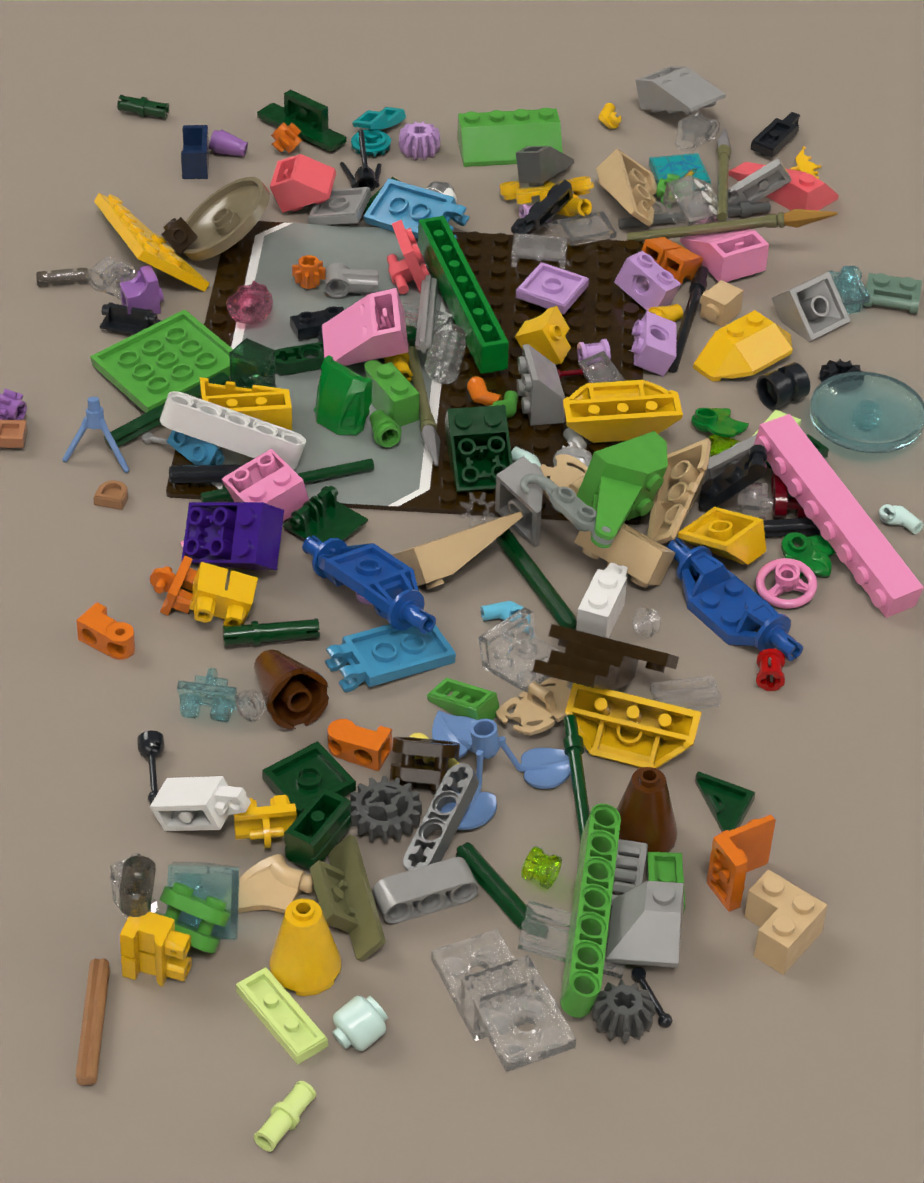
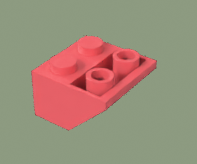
M302 154L278 161L270 189L282 213L290 210L293 212L298 211L304 206L313 203L321 204L327 201L331 195L336 170Z

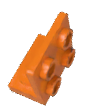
M771 814L760 819H753L743 826L730 831H723L713 837L706 883L728 912L741 907L746 873L769 862L776 819Z

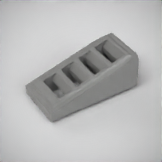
M618 840L613 883L614 892L625 893L643 883L648 851L646 843ZM617 867L628 868V869H634V870H637V871L627 870V869H620V868H617ZM615 880L625 881V882H631V883H635V884L624 883V882H617V881H615ZM612 894L611 910H612V902H613V899L616 898V897H618V896H620V895H614V894Z

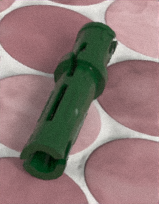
M318 618L258 624V621H251L249 625L223 626L224 646L250 643L253 646H260L262 642L319 639Z

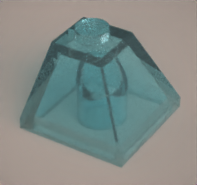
M173 861L168 865L167 886L172 887L174 882H179L193 888L194 892L192 895L204 900L209 895L227 903L225 909L231 912L226 927L215 924L211 934L221 939H237L240 867L205 862ZM182 911L178 920L198 928L202 919Z

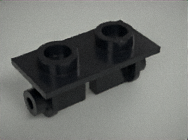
M109 302L108 305L104 304L102 306V315H106L101 323L100 329L134 335L161 320L157 319L158 316L156 313H153V310L132 307L131 314H128L127 306Z

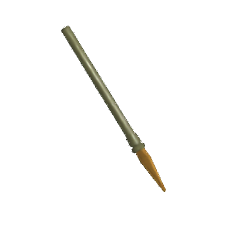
M793 209L786 213L779 212L778 215L770 214L765 215V217L627 233V241L644 242L645 239L659 237L670 239L763 227L777 228L779 226L784 228L785 226L798 228L836 216L838 213Z

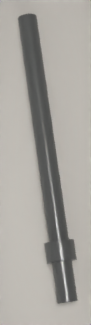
M744 201L738 202V205L728 206V216L739 215L740 218L750 217L754 213L771 211L769 201L758 203ZM710 208L654 214L652 225L717 218V215ZM635 217L618 219L619 229L647 226Z

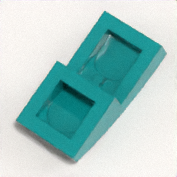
M385 107L380 112L367 110L353 121L352 124L353 127L379 130L392 127L407 117L404 109Z

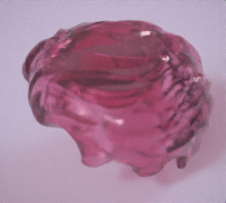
M252 281L251 285L239 286L236 294L227 298L226 304L229 314L236 322L255 324L264 321L267 315L271 313L273 299L264 284Z

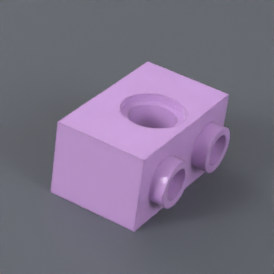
M643 251L626 259L614 281L615 284L647 311L651 307L670 305L681 286V283L669 271L664 270L654 261L652 256Z
M646 311L641 320L638 319L632 329L634 342L631 351L634 353V365L664 377L676 358V323Z

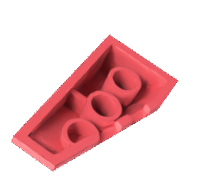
M744 162L731 169L729 176L741 181L766 165ZM786 169L792 179L791 182L766 196L790 211L793 209L819 211L838 200L839 195L826 183L811 174Z

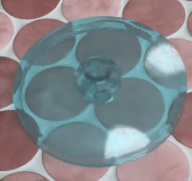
M848 372L828 378L815 389L811 398L810 418L817 431L838 446L863 453H887L903 449L920 437L924 429V402L914 389L893 377L873 372Z

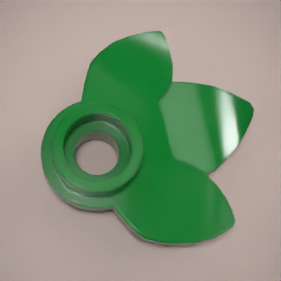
M699 408L691 419V423L699 431L711 432L722 437H735L736 434L744 432L749 426V423L730 418L731 410L728 408Z
M792 532L783 538L781 549L785 558L795 559L806 564L815 575L830 577L832 564L829 556L834 555L836 551L822 536L807 537L802 533ZM800 572L801 579L804 576V574Z

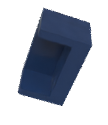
M184 125L182 128L183 151H181L182 179H208V125Z

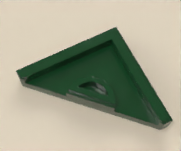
M698 771L695 783L721 831H730L740 827L754 802L755 792Z

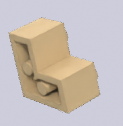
M768 869L748 890L744 917L760 927L757 933L754 957L784 975L822 933L828 905Z

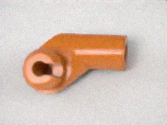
M474 376L469 380L467 389L475 403L490 406L494 402L502 400V395L487 390L486 383L481 377Z

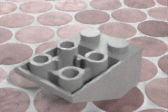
M669 66L635 80L640 109H651L653 113L667 110L669 114L683 111L685 115L698 113L699 108L715 106L717 104L716 101L726 98L725 93L688 67Z

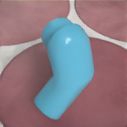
M512 601L480 607L483 621L501 619L512 625H520L527 617L525 608Z

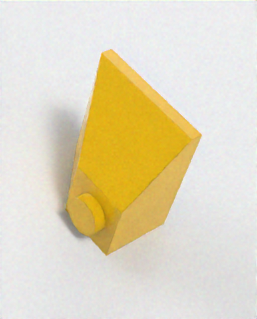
M713 507L678 532L679 539L695 546H706L712 553L737 561L739 564L749 565L766 552L763 519L718 507Z

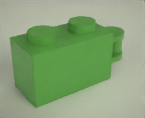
M376 360L367 361L364 364V370L366 371L364 378L372 379L371 404L377 410L384 411L400 427L418 421L419 392L392 362L381 364Z

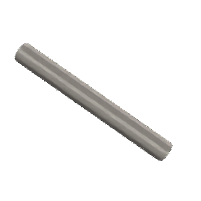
M426 275L425 280H422L415 348L416 350H421L422 353H427L428 349L432 347L438 280L437 278H432L431 275Z

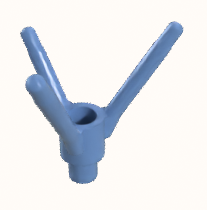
M89 397L87 399L86 417L83 418L82 424L62 461L68 462L86 429H101L125 473L129 472L126 461L107 427L99 397Z

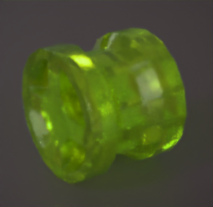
M534 846L525 859L521 876L528 881L533 879L539 881L541 887L549 889L558 877L562 858L555 854L549 856L544 853L542 848Z

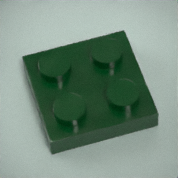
M318 741L262 770V778L277 795H287L290 803L295 804L297 817L311 801H314V797L321 789L326 788L343 797L356 791V781Z

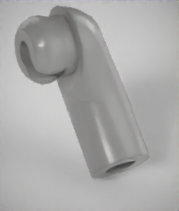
M569 427L564 431L563 436L569 445L567 447L563 445L562 449L568 447L587 448V444L580 434Z

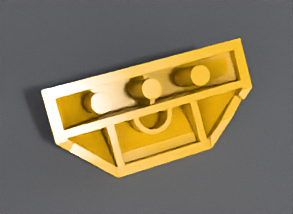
M753 310L716 330L693 363V369L712 382L720 381L721 378L734 379L753 376L792 354L791 334L756 310Z
M645 380L586 383L570 397L563 399L562 403L567 427L593 443L627 441L653 431L659 434L683 417L678 392L668 391L659 385Z
M576 683L572 684L565 709L566 715H575L577 717L579 735L583 738V743L590 755L639 768L652 767L656 769L694 745L702 712L614 690L596 689Z

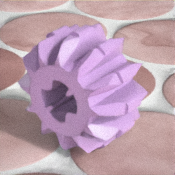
M414 121L413 124H405V127L400 129V152L404 153L406 157H414L415 160L418 158L425 160L426 157L432 158L435 153L439 152L441 146L439 129L434 127V124H425L424 121L417 123Z

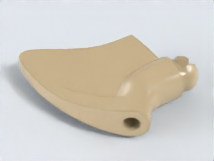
M281 854L270 856L252 866L237 880L224 900L227 903L225 909L229 910L231 914L256 910H270L284 914L287 906L292 901L297 900L298 895L302 891L308 894L314 891L311 874L306 875L305 871L288 866L284 856Z

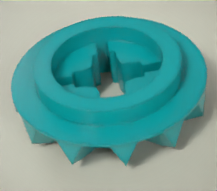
M375 129L363 130L367 156L384 155L385 151L390 150L391 138L388 134ZM359 133L354 134L351 138V148L355 149L357 154H361Z

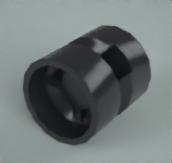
M795 362L759 376L756 384L761 402L771 410L789 404L791 400L796 401L807 396L811 387L807 372L799 363Z

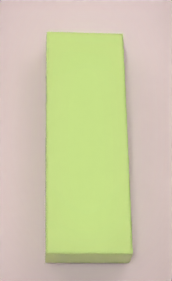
M267 967L236 983L238 995L297 1065L328 1047V1038Z

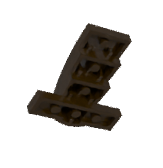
M551 624L548 636L559 639L558 646L565 647V653L551 650L548 662L535 659L532 672L591 688L613 690L627 685L634 679L639 660L646 662L645 668L664 673L665 667L677 668L679 657Z

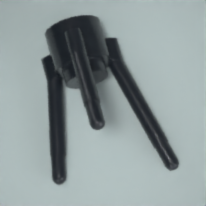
M360 129L358 133L362 166L355 172V178L344 162H341L340 166L350 180L352 188L370 187V191H373L375 187L378 188L380 186L379 177L382 165L380 163L377 164L375 173L368 167L364 133Z

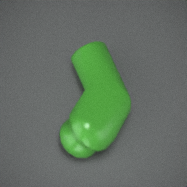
M507 391L504 395V400L496 401L490 406L505 405L507 419L512 418L517 410L518 394L515 391Z

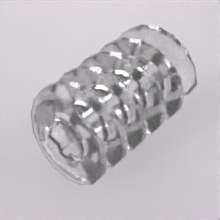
M445 323L438 326L433 332L432 347L429 348L426 358L425 372L434 382L450 384L458 379L466 348L467 335L458 325Z

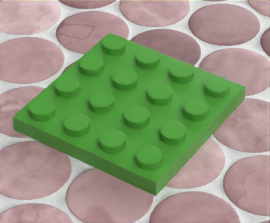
M185 309L90 356L92 365L145 413L165 403L170 392L184 393L199 385L200 377L210 379L221 372H224L229 377L246 368L242 356Z

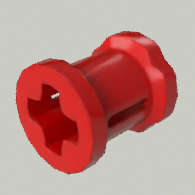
M771 648L759 652L757 655V665L760 671L756 676L758 687L765 691L779 690L785 684V676L782 672V668L785 665L784 654L777 649ZM769 658H771V665L768 664ZM770 675H773V682H770Z

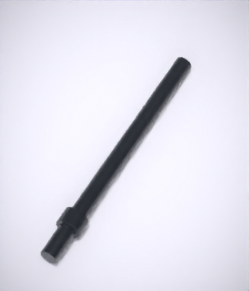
M704 266L699 267L697 275L692 279L689 288L691 294L676 337V358L668 369L671 373H675L678 370L700 298L707 288L706 279L709 270Z

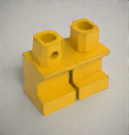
M201 562L193 580V597L189 608L194 611L195 620L207 623L211 622L213 616L224 619V626L244 624L253 603L258 578L231 570L226 581L228 569Z
M133 907L120 933L122 977L136 980L139 972L155 975L157 983L162 987L167 977L184 982L192 966V957L187 956L191 946V935L175 931V919Z

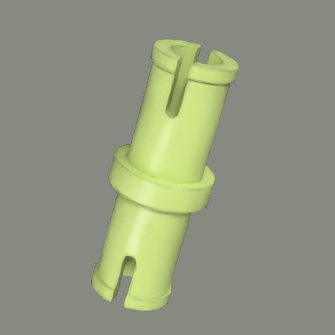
M298 1081L282 1102H277L272 1107L271 1116L260 1130L254 1134V1140L260 1148L269 1152L273 1151L287 1131L295 1129L299 1124V1116L310 1102L316 1098V1092L310 1084Z

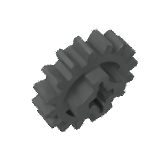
M383 776L381 782H376L375 779L369 778V786L360 783L358 784V792H351L352 826H358L359 835L369 832V840L373 841L377 835L382 836L383 842H387L388 837L392 835L397 840H401V832L404 831L407 834H412L413 825L419 826L422 802L419 801V792H412L411 783L401 786L400 778L398 777L393 782H388L387 776Z

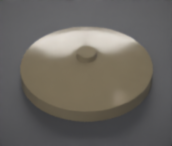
M256 177L241 178L223 186L204 200L186 221L198 236V239L183 251L186 257L194 261L209 259L226 251L240 241L257 224L268 206L270 193L264 183Z

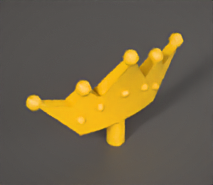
M803 146L795 158L797 166L790 169L806 172L819 179V176H815L818 175V171L814 170L821 168V165L809 161L812 157L804 155L806 147Z

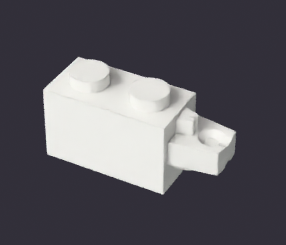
M610 563L605 570L597 569L578 608L576 630L609 638L625 605L628 567Z
M223 776L167 778L150 808L164 831L220 830L228 815L246 812L251 801L246 796L243 788L228 786Z

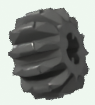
M622 979L618 986L607 982L604 991L599 992L592 1009L593 1021L597 1022L598 1032H608L610 1041L617 1036L622 1037L625 1044L629 1040V1036L640 1040L643 1032L650 1030L655 1013L654 1001L650 1000L649 990H639L637 981L631 986L625 985Z

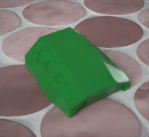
M328 355L324 358L321 365V376L317 388L316 406L314 408L316 422L337 435L356 436L364 430L365 420L370 413L372 379L362 377L334 361L333 357Z

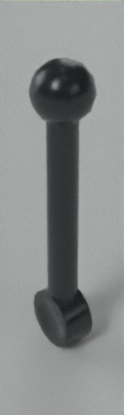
M642 967L634 968L631 978L634 982L640 983L643 990H649L650 1000L654 1001L655 1011L659 1016V1024L664 1028L671 1026L673 1022L672 1016L664 1012L647 983L645 969Z

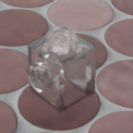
M754 482L737 493L735 512L766 520L767 513L772 514L773 496H768V483Z

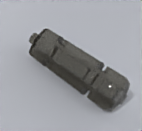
M86 267L77 268V271L61 269L51 270V273H47V271H38L36 273L38 287H49V284H53V286L75 285L74 282L87 284L90 281L89 270Z

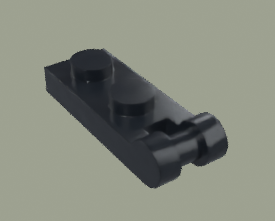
M762 445L752 446L748 456L736 464L729 465L724 472L715 478L708 479L701 487L699 507L705 512L713 507H718L762 478L767 472V464L765 462L767 459V449Z

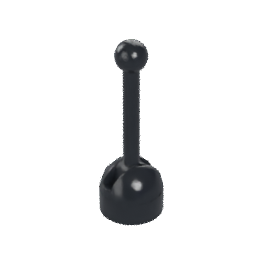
M150 730L138 736L137 744L140 755L149 759L151 792L148 795V800L152 803L158 794L155 759L160 757L164 751V736L158 731Z

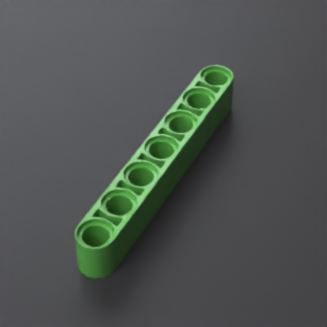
M603 803L597 804L592 808L582 832L560 997L562 1009L568 1015L577 1018L585 1017L591 1012L602 987L621 816L618 810L609 804Z

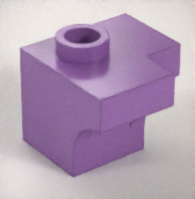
M151 265L140 267L134 279L120 283L121 303L127 306L128 314H131L132 307L153 310V313L161 314L160 302L164 301L162 289L158 285V279Z

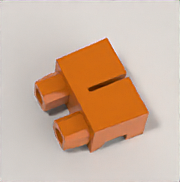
M666 237L645 239L641 250L652 256L657 264L664 270L669 271L681 284L684 277L692 281L703 262V257Z

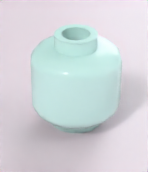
M355 996L334 1013L333 1022L336 1029L332 1034L344 1049L352 1046L358 1051H364L385 1034L387 1029L385 1021L388 1019V1016L371 996H368L366 999L362 996Z

